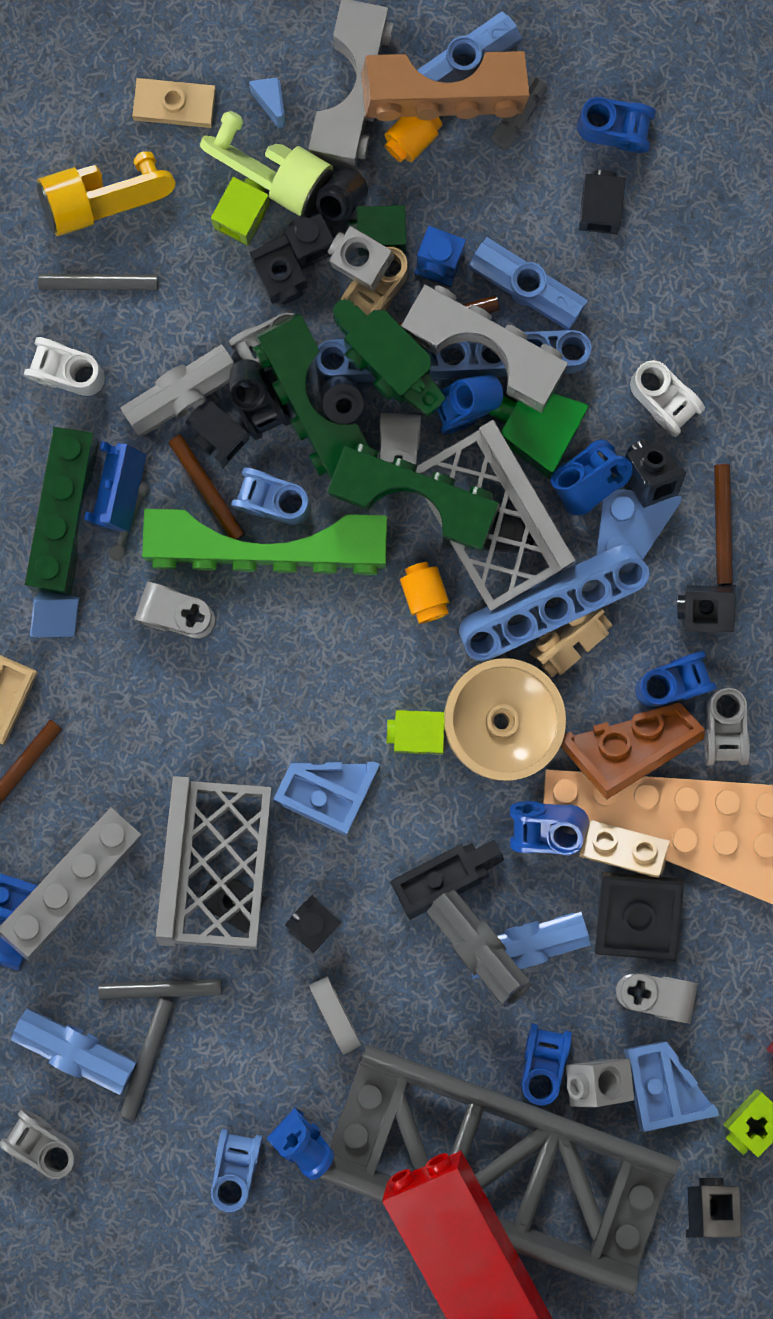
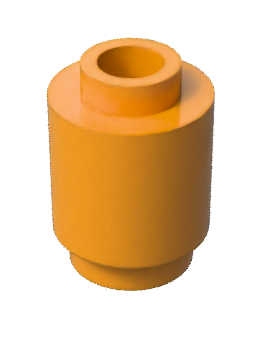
M400 117L384 134L387 140L384 146L397 161L402 162L405 159L412 163L439 136L438 130L443 124L439 117L432 120H421L417 117Z
M422 562L406 568V576L400 578V582L411 615L416 616L418 624L428 623L449 615L446 605L450 604L438 567L429 568L428 562Z

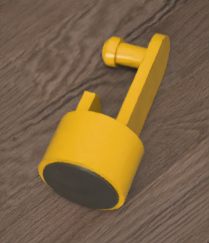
M142 151L136 155L133 161L136 169L141 171V176L103 187L102 174L96 165L80 170L73 167L38 178L37 190L50 229L58 237L94 225V220L139 207L168 196L176 185L174 177L169 171H157L154 154Z

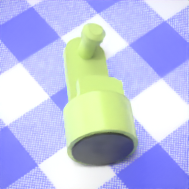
M232 111L223 114L221 118L222 125L216 137L203 136L200 147L206 153L270 190L269 198L298 216L310 214L316 208L318 191L332 177V165L300 146L293 150L282 144L268 146L265 156L281 165L278 171L275 172L230 145L236 131L241 130L243 125L242 117Z

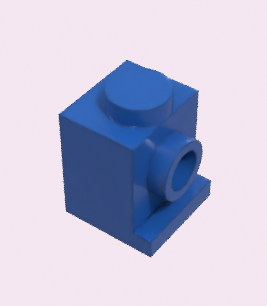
M428 226L417 254V266L414 274L451 288L465 252L466 239Z

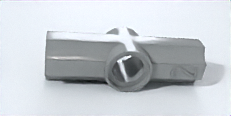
M221 344L188 366L179 365L169 370L155 382L156 386L120 408L138 437L141 438L173 417L180 418L189 414L190 411L188 409L192 406L196 409L202 405L208 395L229 383L230 370L235 363Z

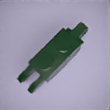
M345 298L344 300L340 299L339 302H336V305H333L334 323H336L337 327H340V331L346 336L344 343L348 351L344 355L360 372L366 368L376 378L373 385L387 400L394 397L400 404L406 401L426 417L431 416L445 402V396L430 377L431 356L385 310H373L367 316L357 305L354 306V302H350V299L346 300Z

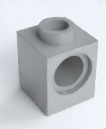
M351 226L345 235L341 232L338 233L328 251V254L332 255L329 262L334 269L373 292L394 259L392 250ZM356 248H364L369 251L368 261L358 267L350 265L348 263V256L351 251Z
M598 1059L566 1065L570 1107H601L634 1101L630 1059Z

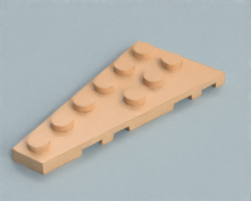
M545 770L543 804L578 806L586 812L589 822L593 820L669 840L670 843L665 857L667 862L773 905V785L644 776L606 800L583 772Z

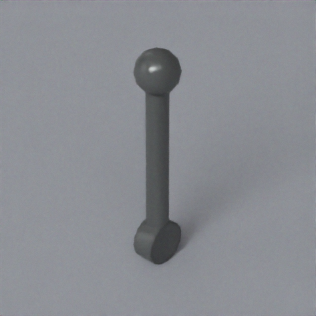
M141 482L139 486L132 524L142 498L147 496L150 490L145 482ZM120 532L116 545H113L109 550L111 559L118 561L124 557L125 550L123 547L129 532Z

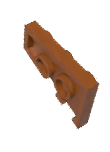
M679 702L635 714L632 720L609 726L608 722L593 726L592 731L573 736L572 732L565 733L560 747L607 800L703 740L705 729Z

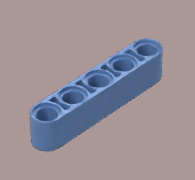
M619 545L551 576L493 611H490L487 606L468 615L463 619L459 627L461 641L467 654L476 661L490 660L640 590L648 582V566L638 551L632 546ZM630 562L635 563L632 571L627 574H619V570L623 565ZM599 580L594 589L582 591V587L586 582ZM551 598H562L556 607L545 608V604ZM514 615H525L521 623L517 625L508 624V621ZM478 632L488 633L486 639L481 642L471 641L472 637Z

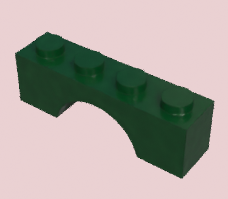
M296 313L254 335L258 345L253 347V350L263 369L270 366L276 376L277 381L271 385L282 405L290 403L296 417L290 419L291 424L301 441L308 438L314 450V453L310 454L309 458L318 475L326 474L332 480L344 446L355 449L357 443L368 446L356 422L353 421L347 424L335 423L330 419L320 416L310 404L305 387L306 374L311 362L320 350L302 315Z
M53 426L24 584L32 591H46L71 596L78 560L77 545L80 517L86 491L92 481L99 443L94 433Z
M357 443L355 449L344 446L327 491L331 497L369 511L380 499L392 493L411 492L428 499L439 511L444 539L483 553L500 508L499 502L493 501L494 494L476 486H471L470 491L460 489L454 486L455 479L438 472H433L431 477L416 472L417 465L395 457L392 464L379 459V451Z

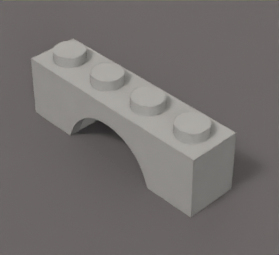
M341 0L333 34L334 49L350 61L356 72V82L351 93L343 102L330 109L316 111L308 148L310 153L332 166L356 170L358 158L364 160L366 158L370 136L363 134L366 121L373 122L374 118H365L361 72L366 55H381L382 47H390L394 23L388 22V7L354 0Z
M424 285L401 327L422 348L435 355L446 347L459 342H475L490 348L498 355L506 369V394L542 413L565 373L568 363L562 360L563 355L555 348L546 344L538 347L527 341L528 336L512 325H506L504 328L491 321L492 316L478 306L471 305L470 308H467L456 302V295L446 288L435 286L433 289Z
M110 807L0 926V937L30 962L58 932L62 924L82 900L107 875L112 873L140 843L141 834Z

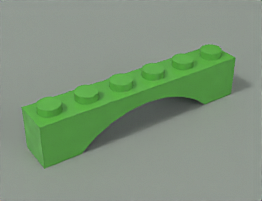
M144 509L142 557L146 562H152V568L162 570L176 569L177 563H193L192 569L200 571H214L217 569V564H233V571L255 572L257 571V565H273V572L296 573L297 566L313 567V573L336 574L337 567L353 568V574L377 575V568L386 569L387 516L346 514L332 526L310 537L288 543L259 544L243 542L221 535L198 522L185 510Z

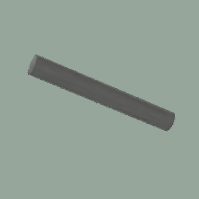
M39 273L38 287L39 290H158V274Z
M200 979L99 983L98 994L99 999L222 995V980Z
M161 997L158 999L120 1112V1116L135 1120L174 1005L173 1001Z

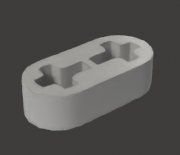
M326 976L310 984L311 992L342 1054L345 1055L361 1047L360 1039L329 977Z

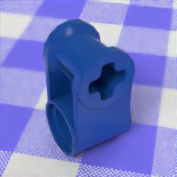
M594 97L584 104L577 121V131L584 140L591 143L613 146L629 152L645 153L650 148V142L647 140L650 121L655 119L656 110L642 103H627L604 97ZM598 114L604 118L606 125L602 127L593 126L588 121L587 116Z
M487 374L456 380L449 386L440 389L445 396V402L437 409L442 423L440 427L441 434L448 435L472 426L476 420L497 409L503 400V389L500 381L494 375Z
M603 439L596 440L569 462L558 467L551 476V483L567 512L571 515H582L591 511L599 502L623 487L632 476V463L626 457L618 456L615 447L609 441ZM598 452L603 454V459L597 454ZM611 471L617 475L616 478L611 475Z
M704 650L670 662V664L652 669L641 676L635 687L636 697L639 702L646 707L657 708L681 699H691L718 689L716 683L710 681L703 661L706 657ZM650 678H656L663 682L665 686L663 698H653L647 692L646 685Z
M534 801L517 802L510 806V817L514 819V836L510 838V848L520 853L539 852L572 855L578 852L583 845L590 824L589 817L583 809L574 805L541 804ZM560 826H569L576 831V834H568Z
M530 1024L521 1077V1091L529 1102L538 1106H545L557 1098L560 1091L563 1069L568 1059L572 1037L571 1031L565 1030L562 1034L538 1029L537 1024ZM539 1042L553 1044L557 1048L543 1047L539 1045ZM538 1074L546 1075L551 1083L549 1093L542 1098L533 1097L529 1091L530 1080Z
M294 1107L268 1135L267 1140L283 1158L292 1163L295 1162L303 1175L310 1180H315L329 1169L334 1159V1152L322 1137L321 1130L314 1123L310 1124L303 1117L305 1114Z

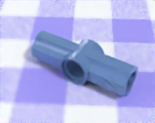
M502 11L467 36H459L449 43L447 50L417 71L437 82H458L468 78L479 68L485 52H508L522 42V37L510 16ZM460 54H466L473 58L474 61L468 66H461L454 61V58Z
M488 237L481 243L468 265V269L510 294L512 299L518 304L531 307L566 330L572 328L588 302L584 297L548 276L539 264L526 262ZM523 277H531L537 281L539 287L532 292H526L519 288L517 281Z
M581 912L559 916L539 923V921L526 923L520 927L516 926L503 930V934L497 935L507 949L505 952L519 969L547 962L550 960L549 957L591 946ZM471 973L472 979L480 978L477 974L474 976Z
M26 1008L13 1031L11 1041L49 1059V1063L69 1075L78 1078L83 1076L99 1086L113 1091V1093L119 1095L123 1093L138 1062L100 1044V1040L89 1033L87 1036L83 1035V1030L68 1024L64 1026L36 1010Z

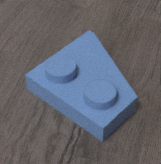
M618 489L602 500L596 555L619 545H630L638 551L643 559L681 503V496H675L643 508L632 490ZM626 563L619 571L630 572L635 567V563Z
M326 762L323 765L291 763L273 802L347 836L380 764L376 762H367L366 764Z
M660 1041L624 1049L625 1059H630L634 1105L640 1131L646 1132L719 1116L716 1106L708 1101L697 1086L698 1082L689 1070L684 1069L679 1062V1057L667 1042Z

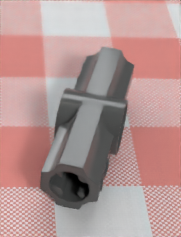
M455 890L443 893L433 901L427 913L453 944L451 946L471 973L474 976L477 974L482 979L488 990L504 1008L521 999L532 984L505 952L507 950L489 925L484 920L480 922L472 909Z

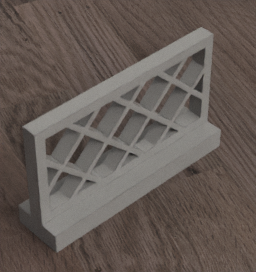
M494 420L481 426L478 431L418 465L416 472L424 474L434 467L451 470L450 477L455 479L456 472L478 477L477 487L482 488L483 481L486 479L501 483L505 490L502 505L498 510L499 516L494 535L489 534L488 537L492 542L486 563L469 559L465 552L466 546L450 541L490 611L575 564L574 557ZM475 443L478 444L485 456L481 472L458 467L462 451ZM455 455L453 465L443 463ZM488 463L496 476L485 474ZM508 498L511 500L516 511L506 509ZM426 499L428 505L430 506L431 510L433 511L435 517L437 518L438 522L442 527V520L439 511L428 499ZM504 514L522 519L526 526L522 542L498 536ZM529 533L537 546L526 544ZM497 542L520 547L514 570L491 564ZM524 549L541 553L549 568L535 576L519 572ZM473 565L485 568L482 579ZM489 569L512 575L508 592L494 600L485 586ZM517 576L528 579L527 581L514 587Z
M173 776L156 928V939L159 945L176 947V944L257 950L272 794L271 787L190 781L189 777ZM198 793L216 794L225 805L206 819L197 808ZM225 795H234V797L228 800ZM246 796L261 797V811L248 822L234 807ZM230 810L243 826L225 840L212 824ZM196 816H197V817L201 820L202 823H201L198 827L195 828V822H196ZM260 821L258 834L252 827ZM208 829L220 842V845L202 858L193 848V841L200 833ZM248 831L258 842V847L254 854L243 861L230 845ZM226 849L239 866L221 880L208 863ZM193 855V857L198 861V863L191 868V860ZM256 861L254 874L249 866ZM204 868L217 884L198 898L189 888V879ZM245 871L254 882V889L249 895L239 901L226 885ZM222 889L235 906L220 919L216 920L204 906V903ZM189 895V897L194 901V903L187 908V899ZM252 901V910L250 914L245 908V906ZM198 908L212 922V925L201 934L184 933L185 919ZM241 911L250 922L249 938L231 937L222 925ZM218 929L223 936H213L211 934Z

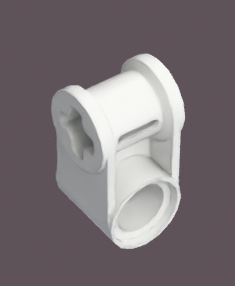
M36 337L35 345L37 350L30 369H25L24 377L49 387H58L84 396L94 395L101 390L104 385L105 375L93 356L68 348L50 339ZM83 367L93 368V375L88 381L76 382L75 377L78 370Z
M652 360L643 363L631 378L630 387L633 395L673 437H677L681 433L680 428L695 413L701 414L705 410V406L700 398L684 385L666 365L659 361ZM652 373L657 376L660 382L659 389L650 391L644 388L641 383V375ZM682 405L684 408L674 416L673 412Z

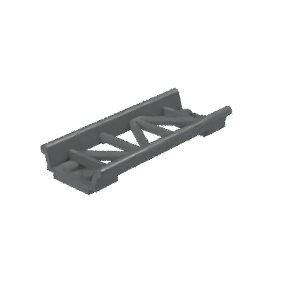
M366 1046L330 1145L334 1152L333 1162L329 1169L319 1177L320 1180L382 1202L387 1182L391 1177L375 1170L395 1117L414 1170L426 1165L429 1160L404 1093L406 1084H412L467 1105L450 1155L462 1150L467 1159L483 1111L534 1130L475 1174L479 1184L484 1189L541 1147L514 1222L498 1217L517 1253L633 1296L638 1285V1266L668 1180L676 1175L680 1160L373 1046ZM575 1145L620 1161L602 1215L598 1209ZM558 1147L593 1240L590 1250L530 1229Z

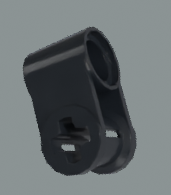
M244 359L235 363L230 370V399L241 415L252 438L259 440L263 437V433L281 424L285 426L291 425L290 419H292V415L287 403L281 404L271 385L272 382L261 364L251 359ZM244 382H252L256 384L249 388L240 386V384Z

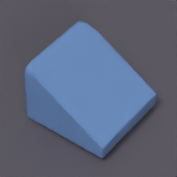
M278 77L250 81V91L253 98L278 128H284L286 122L281 84Z
M39 591L33 602L30 636L38 638L75 636L79 597Z

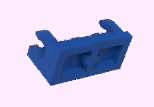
M101 441L99 450L107 455L94 513L85 512L84 521L96 527L130 532L147 454L128 444L117 443L116 447Z

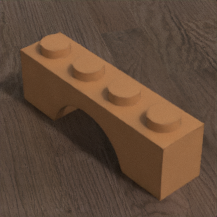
M525 51L485 52L479 68L471 76L452 83L437 82L425 77L414 68L406 54L366 55L361 72L365 118H377L381 121H393L399 117H417L421 120H432L439 116L453 115L460 119H470L478 115L495 114L500 118H509L522 114L530 96Z

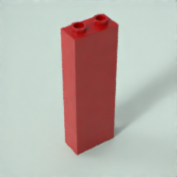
M462 1150L452 1155L447 1153L439 1154L430 1159L425 1166L412 1172L410 1169L399 1171L388 1180L382 1202L446 1319H553Z

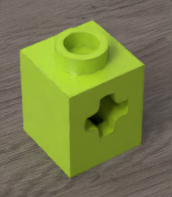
M232 177L211 216L213 228L249 246L270 207L269 195L265 193L266 188L249 178L241 181Z
M396 710L395 720L387 719L386 744H394V753L443 755L444 712Z
M758 1089L723 1123L730 1131L726 1139L743 1156L750 1150L755 1156L759 1157L773 1143V1102ZM751 1117L755 1120H759L762 1117L759 1122L762 1131L758 1135L752 1131L746 1134L750 1129L746 1122Z

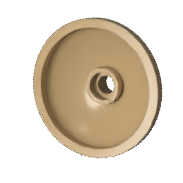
M502 658L476 665L456 682L446 702L444 727L451 749L467 768L488 779L513 781L535 774L554 758L564 738L566 712L557 687L544 672L524 661ZM498 714L505 716L507 719V726L504 729H498L494 725V718Z

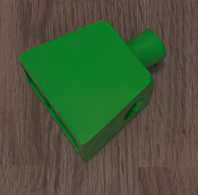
M553 393L543 412L540 413L520 401L516 402L503 395L501 405L488 414L506 423L501 434L510 450L544 476L551 479L585 416L588 405Z

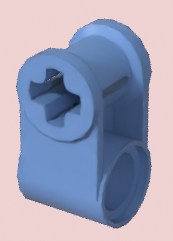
M243 468L242 475L244 480L238 498L232 500L231 507L257 517H266L288 525H298L307 520L311 513V503L302 487L277 479L259 470ZM289 496H298L302 499V506L296 513H285L281 509L283 501Z
M222 1128L216 1152V1168L211 1189L212 1201L219 1210L235 1212L241 1209L247 1202L251 1191L253 1175L257 1169L262 1144L261 1135L249 1138L229 1134L228 1129ZM230 1148L245 1150L248 1153L230 1150ZM234 1181L240 1185L242 1197L239 1201L229 1203L221 1197L220 1186L223 1182Z

